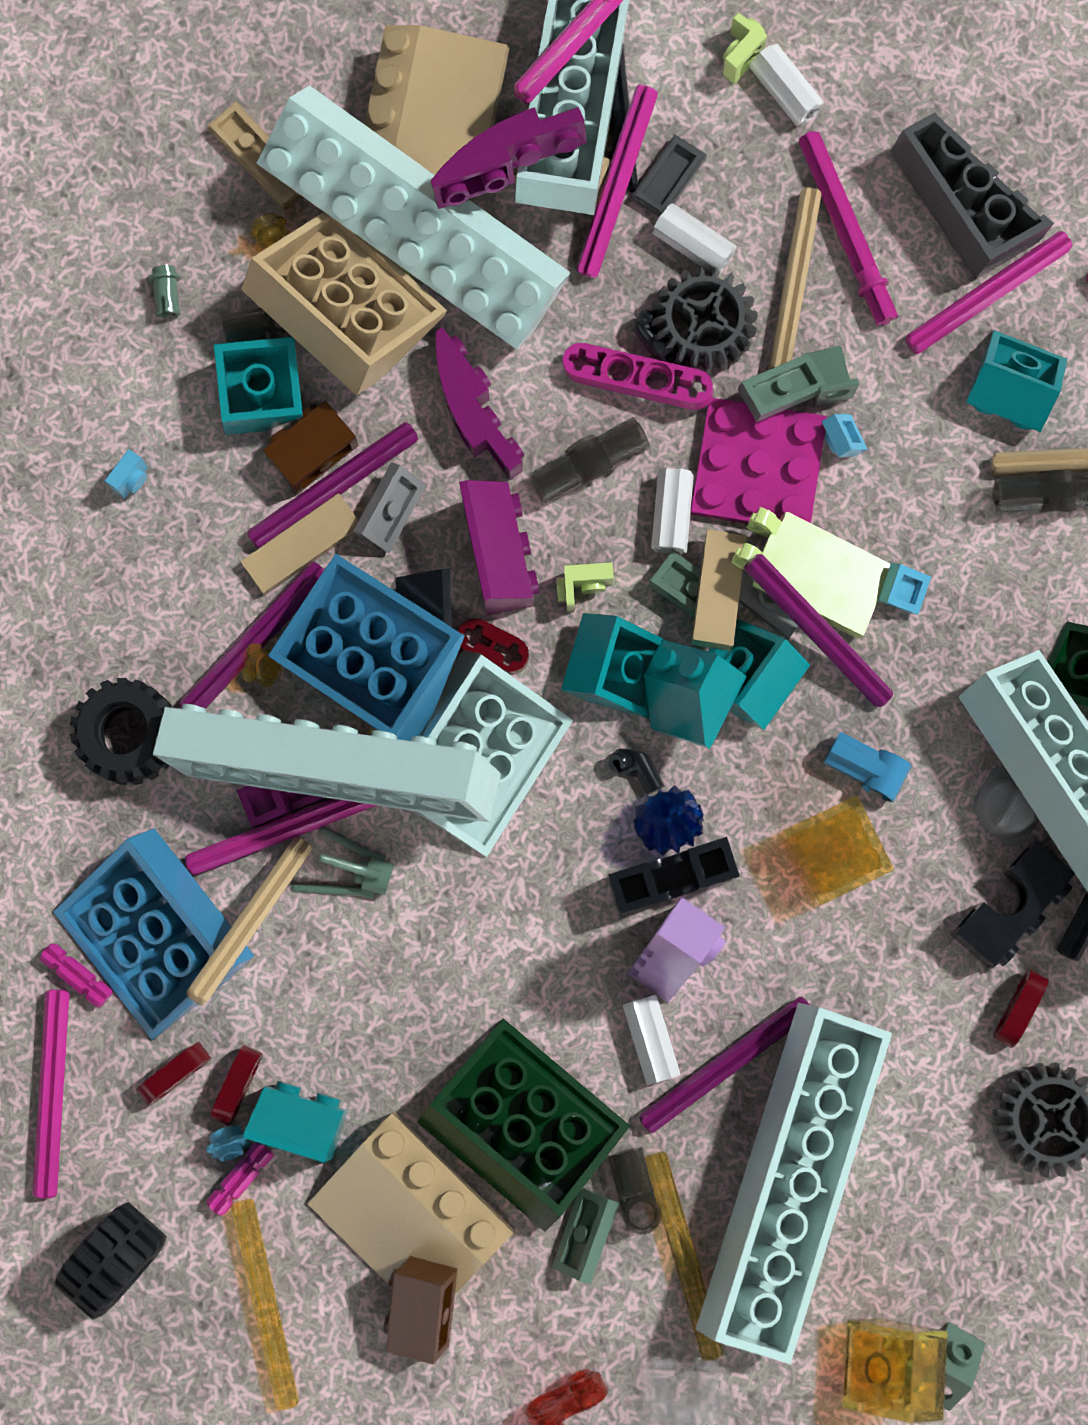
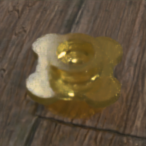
M267 213L254 220L249 235L257 242L255 244L257 252H262L291 233L285 228L287 222L283 216Z
M252 643L248 646L246 650L248 658L245 667L241 670V676L245 682L257 681L266 688L273 686L274 681L279 678L283 668L282 665L268 656L273 648L266 650L258 643ZM260 662H262L263 665L262 669L259 668Z

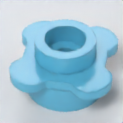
M225 1127L209 1135L210 1145L206 1147V1152L211 1153V1157L214 1159L219 1158V1161H229L243 1155V1149L250 1147L251 1142L243 1138L244 1134L241 1127Z

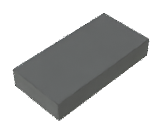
M674 134L632 194L631 200L660 217L668 205L675 204L707 159V154Z

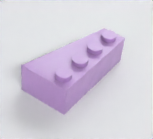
M681 897L627 975L668 1003L699 965L703 967L715 959L726 943V940L720 937L726 927Z

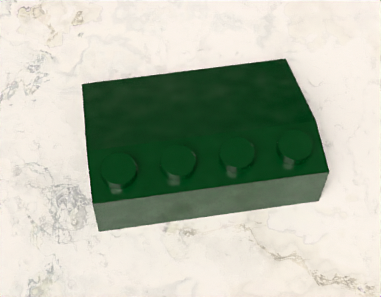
M504 1018L431 1102L417 1121L419 1125L544 1232L562 1216L630 1127L626 1121Z

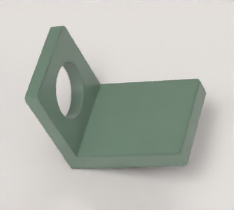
M836 346L809 352L827 384L818 388L816 396L813 398L814 405L820 406L853 398L858 389L859 380L858 378L850 380L842 347Z
M949 1322L943 1330L932 1366L915 1383L913 1390L944 1409L951 1411L973 1388L985 1348V1342ZM939 1382L945 1384L952 1390V1393L948 1395L940 1394L930 1387V1383Z

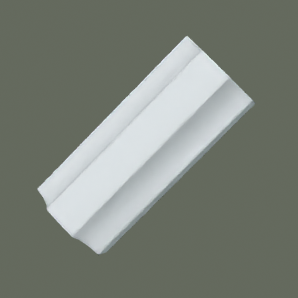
M778 44L769 45L751 61L750 69L796 127L805 124L823 109L824 101Z
M673 203L668 205L666 210L660 215L652 233L710 273L717 267L719 275L730 262L737 248L729 240Z
M681 468L658 470L651 548L654 549V552L670 554L673 550L679 555L687 553L694 475L691 474L692 471Z
M657 995L623 1004L622 1006L646 1085L680 1076L681 1074Z

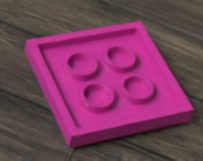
M713 398L707 408L690 515L748 524L752 513L757 514L758 509L762 507L773 512L779 520L781 515L789 512L811 523L825 436V428L822 421L827 419V416L786 409L756 422L746 403Z

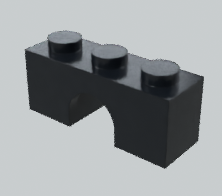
M727 837L606 876L619 916L740 877Z
M1038 840L1030 843L1004 872V875L1019 890L1020 902L1015 912L1009 916L1001 915L990 908L985 902L979 903L950 934L987 968L995 967L998 963L1002 967L1005 966L1018 952L1019 948L1015 943L1024 933H1027L1029 936L1032 935L1045 921L1046 917L1041 913L1051 902L1055 905L1059 904L1073 888L1068 882L1075 875L1074 871Z

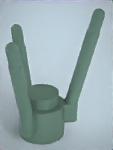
M326 826L320 827L322 834L369 860L361 859L360 864H356L325 854L318 856L320 862L356 873L354 882L362 886L293 884L292 890L294 892L358 895L370 899L374 898L375 893L385 896L394 864L385 862V855L374 853Z

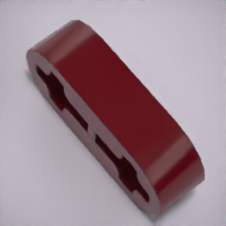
M478 618L468 619L459 627L458 632L464 635L460 646L462 651L466 650L483 655L509 675L518 674L528 665V647L520 638ZM477 627L481 628L482 637L491 642L490 647L481 643H476L474 647H469V640L465 633L467 631L474 632ZM499 646L505 650H510L512 646H517L518 655L522 660L520 662L512 661L509 666L505 665L504 656L495 651V648Z
M1031 969L1026 971L993 1033L994 1039L1010 1048H1014L1017 1045L1049 984L1048 978Z
M199 1041L144 1081L136 1091L146 1105L150 1107L201 1069L212 1058Z
M246 1045L241 1047L213 1105L210 1118L227 1126L233 1123L260 1065L263 1053Z

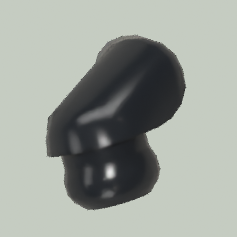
M640 310L637 319L633 318L632 330L654 357L660 361L672 363L678 353L675 347L665 348L668 342L666 339L656 341L654 338L657 331L653 330L654 327L651 326V320L658 316L650 310Z
M620 748L610 755L608 765L611 771L616 774L638 777L647 795L665 787L648 754Z

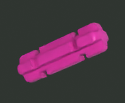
M53 943L48 945L41 953L40 961L49 969H56L55 974L79 994L85 993V999L95 1007H102L111 997L112 989L102 981L97 982L95 980L97 977L76 959L65 956L67 952L59 945Z
M255 1142L247 1151V1158H241L221 1182V1189L215 1190L207 1199L206 1204L214 1213L220 1216L226 1214L234 1204L232 1200L242 1195L260 1173L258 1169L265 1167L272 1159L274 1153L267 1145Z

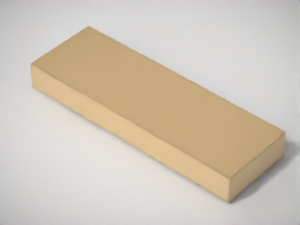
M234 102L207 125L212 135L284 212L303 197L257 164L269 136L237 102Z
M338 493L240 562L265 596L303 570L310 562L317 560L353 535V530L359 520Z
M707 529L691 645L725 651L732 650L743 569L731 562L737 548L742 549L743 544L746 543V535Z

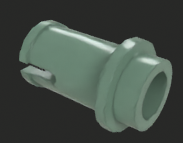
M171 265L153 267L152 274L148 278L149 282L153 283L155 316L159 318L169 317V313H172L173 317L179 316L181 310L179 309L177 282L180 281V274L176 273V268Z

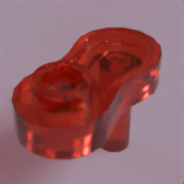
M588 1369L579 1370L567 1379L565 1385L546 1392L531 1401L525 1409V1415L530 1425H564L563 1421L599 1404L608 1394V1387L599 1372L589 1371Z

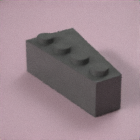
M933 113L903 129L890 153L974 278L977 279L1039 243L1054 223L1044 214L1040 217L1027 205L1029 200L1020 191L1016 190L1013 192L997 177L999 172L990 163L983 164L970 152L972 147L936 113Z

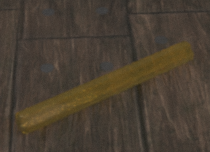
M665 1151L652 1153L646 1156L645 1162L701 1358L704 1361L714 1360L723 1356L724 1352L721 1343L715 1342L696 1330L707 1292L668 1156Z
M248 1198L234 1202L231 1210L275 1406L278 1411H284L296 1407L299 1404V1397L255 1202L253 1199Z

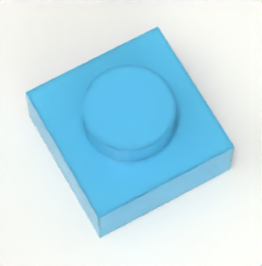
M833 414L822 421L826 430V443L838 457H854L868 450L851 414Z
M128 449L105 479V482L114 492L125 499L130 491L136 493L143 486L147 478L145 471L148 469V466L140 456Z
M891 563L878 601L905 612L919 615L931 576L902 564Z

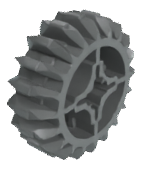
M700 266L696 270V277L692 278L690 273L684 270L681 272V283L671 277L667 283L669 291L659 290L657 299L660 303L653 304L651 311L658 317L651 320V326L654 327L653 330L658 331L654 335L656 341L666 339L668 342L665 348L675 347L678 353L676 354L674 364L682 365L686 359L690 361L689 367L696 369L697 363H704V372L709 374L712 371L713 362H716L718 368L723 371L727 369V357L737 363L741 358L739 350L748 351L750 349L751 342L748 338L755 337L757 328L752 323L757 321L758 313L757 311L750 310L754 304L753 296L742 297L746 290L744 283L738 284L735 287L732 286L734 280L732 273L722 280L719 278L717 267L712 270L711 276H705L704 269ZM695 294H710L703 301H695L689 298V296ZM723 301L728 304L734 313L736 329L727 325L728 320L722 317L719 312ZM712 309L711 320L706 321L703 325L701 324L696 331L698 319L708 315ZM673 311L680 314V319L689 326L685 339L678 334L673 325ZM706 338H712L718 342L722 339L724 340L722 343L714 346H698Z
M1035 1063L1033 1065L1034 1077L1026 1068L1018 1070V1076L1022 1082L1021 1085L1012 1078H1008L1005 1081L1006 1086L1013 1091L1011 1096L1002 1092L997 1093L996 1098L1007 1103L1006 1110L993 1109L992 1114L994 1116L1005 1117V1124H997L993 1127L995 1133H1008L1009 1137L1001 1140L999 1146L1004 1150L1015 1146L1016 1148L1011 1153L1009 1159L1013 1163H1018L1025 1158L1023 1169L1027 1172L1032 1173L1039 1164L1041 1176L1049 1177L1054 1167L1058 1176L1065 1177L1068 1171L1067 1163L1074 1171L1079 1172L1083 1169L1079 1156L1081 1155L1084 1159L1088 1160V1092H1085L1088 1088V1077L1083 1076L1075 1082L1077 1070L1073 1067H1067L1061 1075L1059 1063H1051L1048 1073L1042 1063ZM1047 1084H1055L1067 1090L1062 1097H1057L1049 1104L1045 1103L1041 1098H1036L1031 1093L1036 1088ZM1075 1102L1078 1103L1082 1118L1078 1136L1070 1124V1114L1076 1107L1074 1105ZM1022 1103L1032 1118L1031 1126L1026 1131L1027 1135L1025 1138L1019 1126V1112ZM1040 1109L1052 1113L1055 1112V1109H1058L1054 1120L1057 1123V1127L1061 1130L1048 1126L1044 1130L1047 1119ZM1050 1136H1056L1060 1141H1064L1069 1146L1066 1150L1053 1155H1043L1033 1149L1039 1142L1044 1143Z

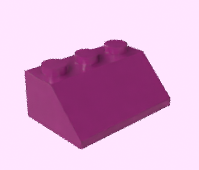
M460 481L461 496L486 615L534 606L533 595L540 593L536 572L535 570L527 571L524 556L531 555L527 531L519 533L516 518L523 517L519 494L510 493L508 482Z

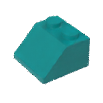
M993 330L971 384L966 403L973 405L980 413L986 415L996 414L1006 418L1020 429H1033L1041 432L1061 392L1067 358Z
M293 337L214 344L221 421L225 435L263 432L303 417L295 339Z
M583 613L561 690L587 702L649 718L644 674L663 638L619 616Z
M740 619L736 620L732 650L725 651L710 648L708 651L718 654L747 676L730 712L741 720L762 730H765L810 666L804 657L785 638Z
M662 639L644 674L651 729L661 734L710 749L747 676L718 654Z
M278 1080L275 1087L265 1086L247 1124L243 1138L323 1163L333 1159L348 1112L347 1109L339 1107L341 1099L322 1093H317L315 1100L299 1095L301 1087Z

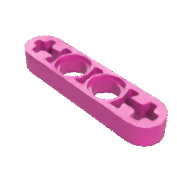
M587 343L573 344L563 354L562 362L566 375L571 380L580 384L690 410L703 409L713 399L714 389L711 377L699 369ZM581 355H586L590 365L599 367V359H604L601 363V376H596V368L589 365H583L581 371L576 370L572 360H579ZM616 363L626 364L630 368L628 377L621 381L612 380L608 376V370L612 365ZM662 372L668 377V383L662 389L653 390L646 385L647 377L651 373ZM675 377H680V386L692 388L695 382H700L702 390L705 392H698L696 398L690 397L687 388L677 386V394H672L675 389Z

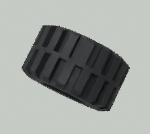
M117 678V683L106 680L100 683L102 688L98 691L93 688L88 690L85 694L89 699L85 703L80 700L78 701L75 709L80 712L78 717L71 716L70 726L75 728V733L70 734L71 743L76 745L77 750L74 752L78 759L85 763L84 766L102 778L120 785H126V783L134 785L143 784V779L145 778L151 780L159 776L157 771L162 767L167 770L170 765L154 756L153 751L165 707L171 708L172 706L168 700L153 687H149L144 682L136 679L134 682H131L127 678ZM125 710L141 712L147 722V733L142 744L127 754L111 752L105 742V730L109 721L116 714Z
M130 1202L124 1203L111 1211L76 1248L57 1273L54 1286L92 1320L99 1318L117 1303L163 1249L167 1236Z

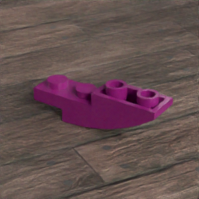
M535 107L493 125L460 148L430 180L437 208L458 206L470 198L487 192H499L506 186L515 183L514 168L530 166L537 163L540 159L557 153H568L575 150L578 146L586 144L585 122L580 108L577 107L540 120Z
M442 327L436 331V356L445 402L453 423L474 458L488 450L511 480L523 472V462L521 459L525 455L512 437L506 440L499 431L498 427L501 426V422L489 406L482 408V405L490 400L488 387L491 386V382L487 375L478 365L472 368L465 358L468 352L461 340L455 334L449 337Z

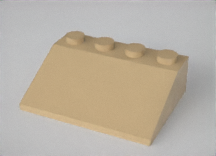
M385 25L364 125L435 175L460 148L494 125L509 47L507 44L422 25Z
M325 212L252 257L241 288L248 297L355 395H359L381 379L447 312L440 303L391 259Z
M396 1112L391 1113L307 1203L387 1284L392 1272L395 1269H399L410 1256L458 1268L455 1294L514 1233V1228Z

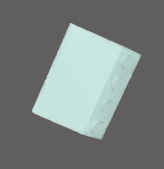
M463 650L449 673L432 717L419 736L433 739L437 742L436 745L451 747V743L454 741L474 745L477 747L476 751L481 756L487 757L489 763L501 773L491 821L484 822L418 811L414 812L487 857L573 720L483 655Z

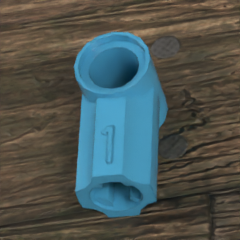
M842 732L838 733L823 762L824 765L861 783V787L865 791L870 792L872 789L882 795V800L894 803L912 767L908 761L900 756L882 749L877 751Z

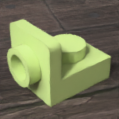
M739 12L732 18L730 34L737 39L730 44L723 55L725 60L723 76L734 85L750 68L751 61L757 57L760 51L765 49L767 34L763 27L752 18L747 19Z
M613 562L564 566V577L556 578L558 602L566 601V612L575 611L574 588L581 587L582 593L594 594L605 592V586L613 585Z

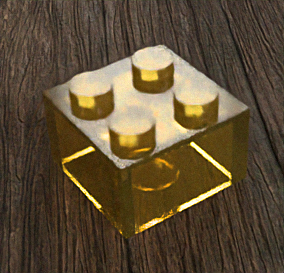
M858 795L791 826L779 834L814 908L895 870Z
M881 1318L847 1319L842 1407L906 1423L943 1421L948 1331Z

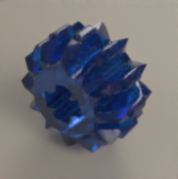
M674 785L668 792H665L659 787L656 795H644V804L635 807L636 818L633 821L637 836L641 838L643 845L649 851L656 849L662 857L670 849L679 854L680 848L684 845L694 847V837L703 834L702 822L704 821V813L701 805L697 803L694 795L689 790L681 792Z

